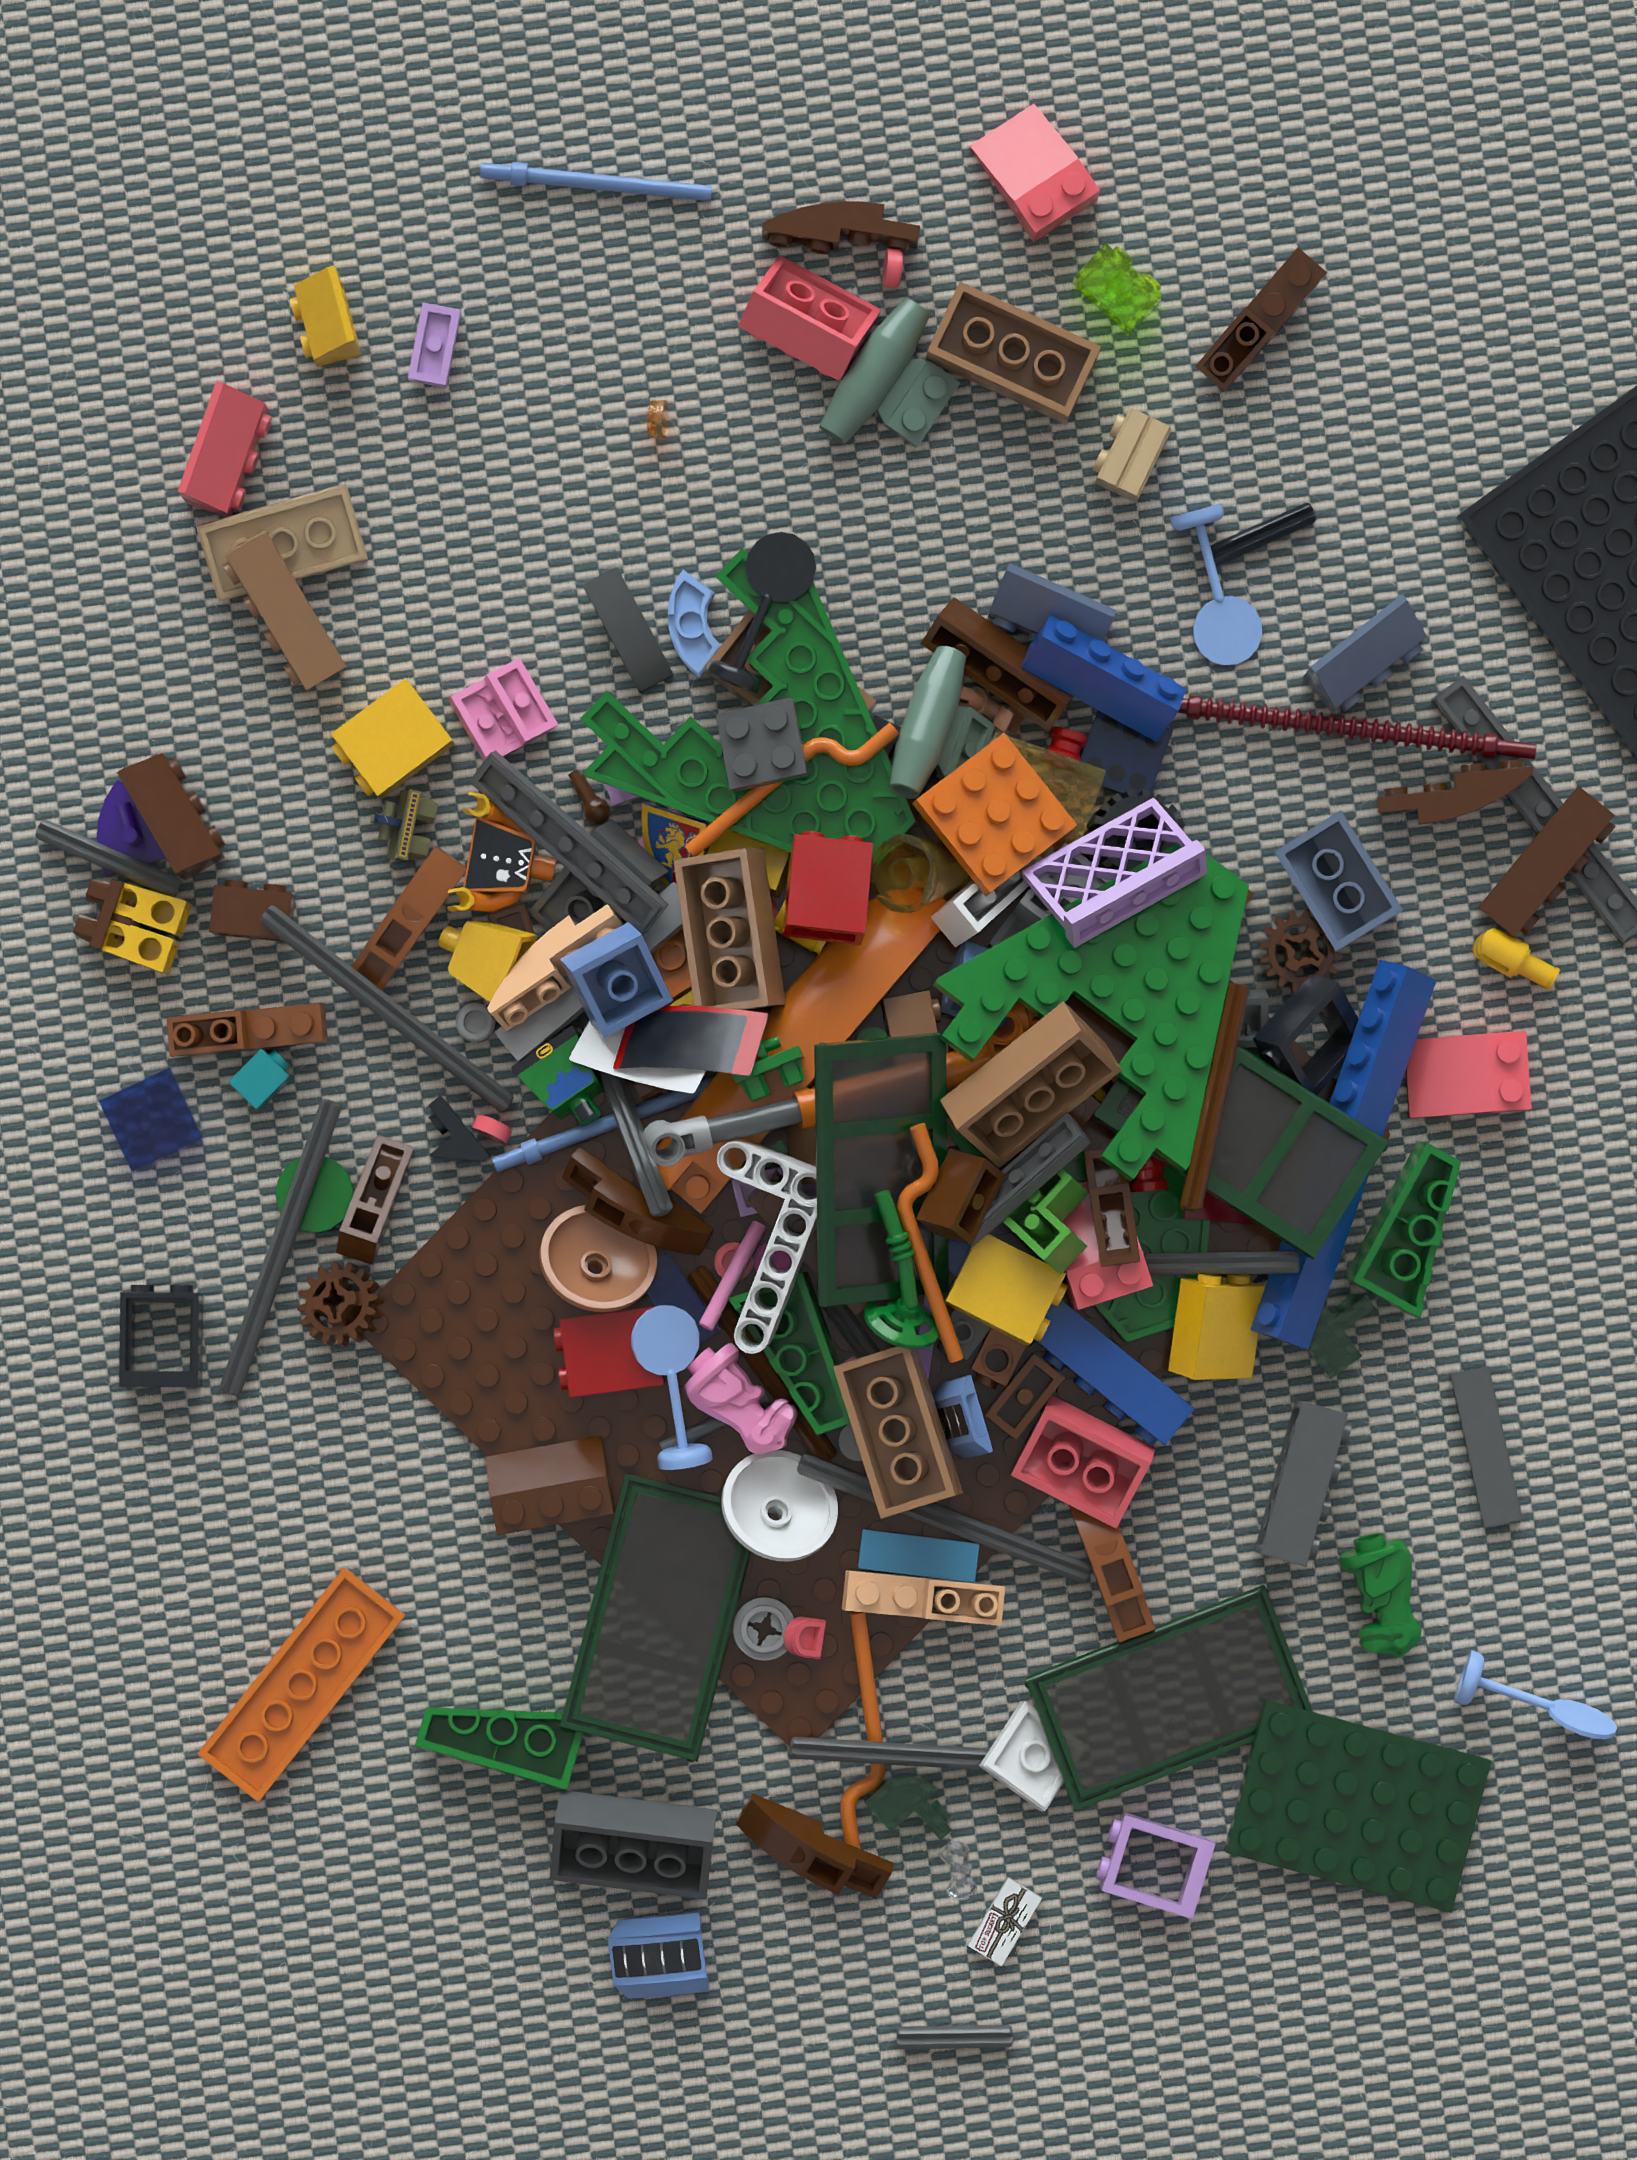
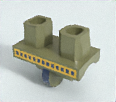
M413 789L408 791L400 790L398 804L385 801L383 815L371 814L370 822L381 825L378 840L388 842L390 840L386 859L405 861L408 859H426L428 857L430 838L413 835L416 821L429 824L434 822L438 803L421 797V791Z

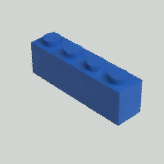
M1051 614L1029 645L1021 666L1022 669L1155 742H1158L1178 713L1186 688L1177 684L1173 679L1162 676L1144 666L1137 659L1122 654L1111 648L1104 641L1091 637L1075 628L1071 623L1060 620Z

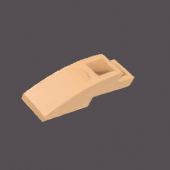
M608 904L579 924H576L570 916H567L537 940L517 961L496 990L487 1007L488 1011L506 1031L523 1023L527 1017L548 1003L555 1001L561 994L571 988L565 978L567 973L560 961L561 958L624 925V923Z
M846 1570L842 1610L1001 1626L1005 1586Z

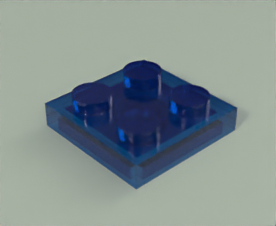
M171 1068L165 1069L99 1101L132 1172L204 1139Z

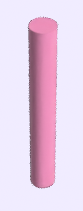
M752 1221L699 1322V1325L713 1331L729 1300L728 1298L732 1295L766 1230L763 1224Z

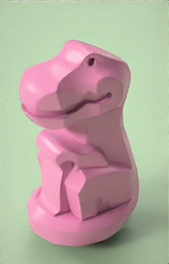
M733 1343L726 1344L717 1353L710 1347L704 1350L687 1367L693 1376L684 1385L683 1390L690 1402L709 1416L733 1427L740 1433L746 1447L752 1453L760 1455L784 1448L787 1445V1435L798 1416L795 1406L793 1404L790 1405L788 1400L781 1398L775 1400L766 1410L761 1407L759 1400L764 1396L765 1390L762 1386L753 1385L746 1372L737 1364L739 1349Z

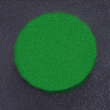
M324 1157L299 1228L301 1231L320 1233L331 1230L343 1222L354 1195L350 1176L342 1165L329 1157ZM300 1158L288 1165L277 1181L275 1197L280 1213Z

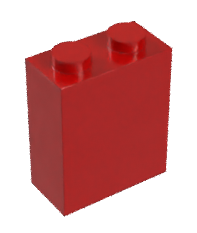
M805 831L801 835L794 834L790 847L782 936L861 945L866 932L873 843L864 842L862 838L857 836H843L840 839L825 838L824 834L815 831Z
M654 1307L559 1319L560 1327L553 1328L556 1351H564L565 1366L559 1367L561 1390H569L570 1397L665 1385L664 1376L645 1370L635 1359L631 1348V1333L636 1321L647 1310Z

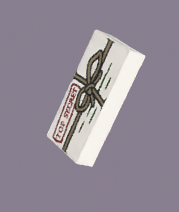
M1007 1877L970 1939L968 1946L1002 1966L1042 1897Z

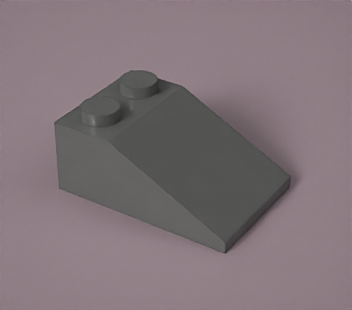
M613 819L595 828L590 834L653 891L669 872ZM564 867L528 913L549 931L567 916H570L576 924H579L607 904ZM616 913V915L621 919V921L625 923L626 921Z

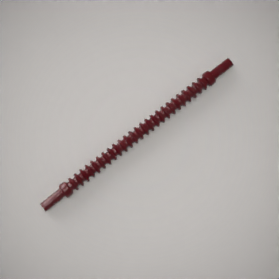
M1189 695L1188 699L1183 698L1178 713L1186 714L1187 719L1199 720L1200 716H1204L1205 720L1209 721L1211 717H1214L1217 723H1220L1221 719H1227L1228 724H1231L1233 720H1237L1240 726L1243 725V722H1249L1250 727H1253L1255 723H1259L1262 729L1269 724L1272 730H1275L1277 726H1281L1283 731H1287L1288 727H1291L1295 733L1299 729H1304L1305 734H1309L1310 730H1314L1317 736L1321 732H1326L1327 737H1331L1332 733H1336L1339 739L1343 735H1349L1350 740H1353L1354 736H1359L1362 742L1367 737L1371 738L1372 743H1375L1376 739H1381L1383 744L1391 740L1394 746H1397L1399 742H1404L1405 747L1413 743L1417 749L1421 745H1426L1427 750H1431L1432 746H1436L1439 752L1443 748H1448L1449 753H1453L1454 749H1458L1462 755L1465 751H1471L1472 756H1475L1476 752H1480L1482 757L1492 759L1495 755L1535 760L1537 744L1498 739L1496 734L1486 733L1484 737H1479L1478 732H1474L1473 736H1469L1467 731L1464 730L1459 735L1456 734L1455 729H1452L1451 733H1446L1445 728H1441L1439 732H1436L1433 726H1430L1429 730H1424L1422 725L1414 729L1411 723H1408L1406 727H1401L1400 722H1397L1395 726H1391L1388 720L1384 724H1379L1378 719H1375L1373 723H1369L1366 717L1359 722L1355 716H1352L1351 720H1346L1345 715H1341L1340 719L1334 718L1333 713H1330L1329 717H1324L1323 712H1319L1318 716H1314L1311 710L1307 711V714H1301L1300 709L1292 713L1288 707L1285 708V711H1279L1278 706H1275L1273 710H1269L1266 704L1263 705V708L1259 709L1256 703H1253L1251 707H1247L1245 702H1241V705L1237 706L1234 700H1231L1229 704H1224L1223 699H1219L1218 703H1214L1211 697L1207 701H1202V697L1197 695Z

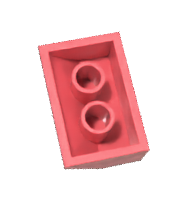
M779 255L754 289L738 327L749 332L754 338L764 340L779 348L786 355L797 358L816 368L821 374L841 381L858 355L882 309Z
M216 381L178 489V493L188 505L224 517L232 516L234 510L240 511L246 496V489L242 488L246 474L252 475L259 459V452L255 451L259 437L265 438L267 436L272 421V416L267 415L269 409L264 402Z
M1051 1395L1028 1437L1011 1476L1117 1529L1152 1462L1156 1447Z

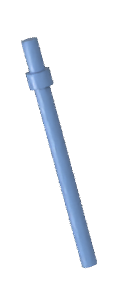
M481 162L480 178L510 181V185L526 187L527 183L702 201H711L712 186L531 168L528 167V163L512 162V165Z
M713 1077L701 1080L693 1094L672 1091L636 1104L635 1108L640 1120L695 1100ZM612 1113L595 1120L587 1126L580 1125L539 1141L533 1138L520 1143V1148L498 1155L492 1159L497 1172L524 1162L530 1165L543 1160V1155L617 1129L618 1126Z

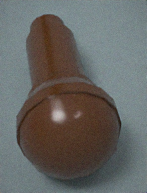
M574 770L568 776L571 779L573 788L584 804V817L592 824H602L609 818L610 806L606 801L596 796L585 776L580 774L579 770Z

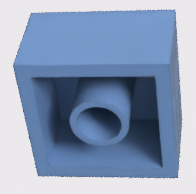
M629 922L560 959L592 1026L604 1038L673 1001L642 934Z

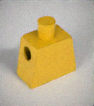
M475 920L467 921L462 931L447 926L442 931L438 944L439 947L453 953L448 966L449 974L485 1000L491 1002L504 978L507 977L517 961L536 942L538 936L488 921Z

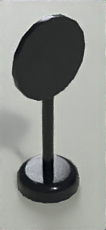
M785 532L767 534L758 540L749 551L745 566L747 578L754 591L763 598L734 666L716 660L711 662L706 672L715 678L754 694L758 693L761 684L760 680L755 675L743 670L771 602L783 603L796 600L807 592L814 581L816 572L814 553L808 544L795 534Z

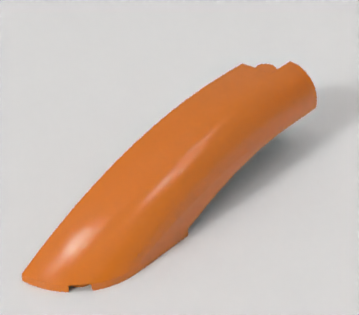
M914 890L890 892L870 900L867 909L866 932L861 945L828 942L821 953L812 960L784 993L786 1004L773 1006L767 1013L768 1018L762 1039L765 1041L778 1036L782 1046L768 1052L769 1057L798 1045L804 1056L801 1059V1063L804 1069L805 1081L785 1088L780 1073L776 1069L764 1074L771 1095L751 1102L744 1092L742 1085L735 1083L732 1073L718 1072L678 1121L702 1115L706 1119L792 1099L793 1091L808 1088L815 1080L814 1045L821 1042H845L854 1035L941 931L931 919V916L948 901L930 893ZM759 1056L756 1057L755 1062L761 1060ZM772 1130L741 1138L761 1144ZM664 1137L656 1146V1149L668 1147L672 1138ZM731 1140L713 1144L712 1150L685 1156L672 1166L657 1164L666 1189L668 1191L672 1189L702 1214L732 1179L722 1173L717 1164V1154L720 1148ZM736 1147L729 1150V1162L733 1166L741 1168L747 1160L746 1154L743 1150Z

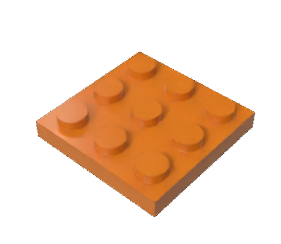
M1005 733L989 743L912 803L985 896L997 889L1077 826L1076 822Z

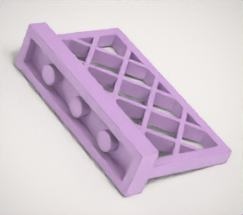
M1152 798L1022 870V878L1064 927L1066 938L1076 948L1206 875L1207 862L1206 850L1199 841L1195 840L1192 842L1157 800ZM1150 814H1153L1159 821L1157 830L1137 827L1138 821ZM1112 835L1127 836L1125 848L1104 846L1105 839ZM1134 837L1155 840L1152 852L1131 849ZM1161 841L1178 843L1182 847L1171 854L1158 853ZM1080 853L1094 855L1091 867L1071 864L1072 858ZM1101 856L1122 858L1119 870L1098 868ZM1128 859L1149 862L1148 867L1139 872L1125 871ZM1046 872L1061 873L1058 885L1041 883L1037 877ZM1068 874L1088 877L1086 888L1065 886ZM1095 878L1116 880L1115 885L1105 891L1092 890ZM1062 896L1082 899L1080 905L1068 912H1065L1060 906Z

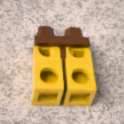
M114 879L111 880V883L91 880L85 900L102 905L99 918L96 920L80 914L73 933L90 942L89 946L169 976L180 942L142 929V925L182 938L193 905L181 899Z

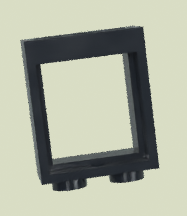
M1310 975L1252 1039L1261 1052L1260 1059L1318 1095L1341 1070L1359 1018L1338 982ZM1319 1015L1331 1037L1301 1068L1289 1046Z
M131 1285V1292H120L119 1387H202L203 1293H193L194 1285H170V1293H155L154 1285ZM135 1302L191 1303L190 1371H134Z

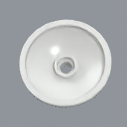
M777 1450L760 1455L754 1453L746 1457L731 1471L722 1491V1512L733 1536L754 1554L775 1561L800 1560L817 1552L830 1538L838 1518V1502L833 1487L800 1475L797 1472V1466L802 1456L792 1452ZM768 1513L776 1514L779 1520H772L769 1518Z

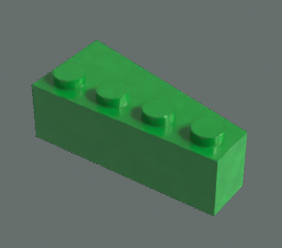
M1417 1141L1343 1279L1406 1314L1421 1319L1426 1288L1430 1284L1433 1270H1431L1437 1247L1440 1246L1443 1235L1441 1231L1446 1211H1449L1461 1161L1429 1143Z
M802 1272L796 1278L775 1336L763 1351L775 1372L779 1374L789 1389V1393L811 1427L819 1435L850 1424V1419L833 1368L840 1365L821 1307L818 1305L809 1273ZM768 1287L760 1289L759 1297L761 1302L766 1306H776L778 1302L776 1292ZM749 1291L728 1298L740 1315ZM748 1324L747 1328L753 1338L758 1343L762 1342L764 1338L763 1330L756 1324Z
M426 1707L415 1747L567 1791L584 1733L560 1727L563 1713ZM580 1713V1714H579V1715H583V1716L589 1717V1713Z

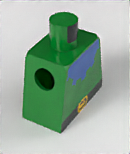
M570 1026L512 1066L511 1069L555 1116L563 1119L573 1113L581 1126H587L601 1115L592 1099L603 1092L604 1089L597 1070L569 1060L572 1051L581 1037V1034L573 1026Z

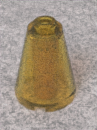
M899 834L888 841H883L877 847L872 857L870 878L871 883H876L879 895L876 896L889 910L899 913L916 912L962 889L971 880V877L946 846L911 834Z

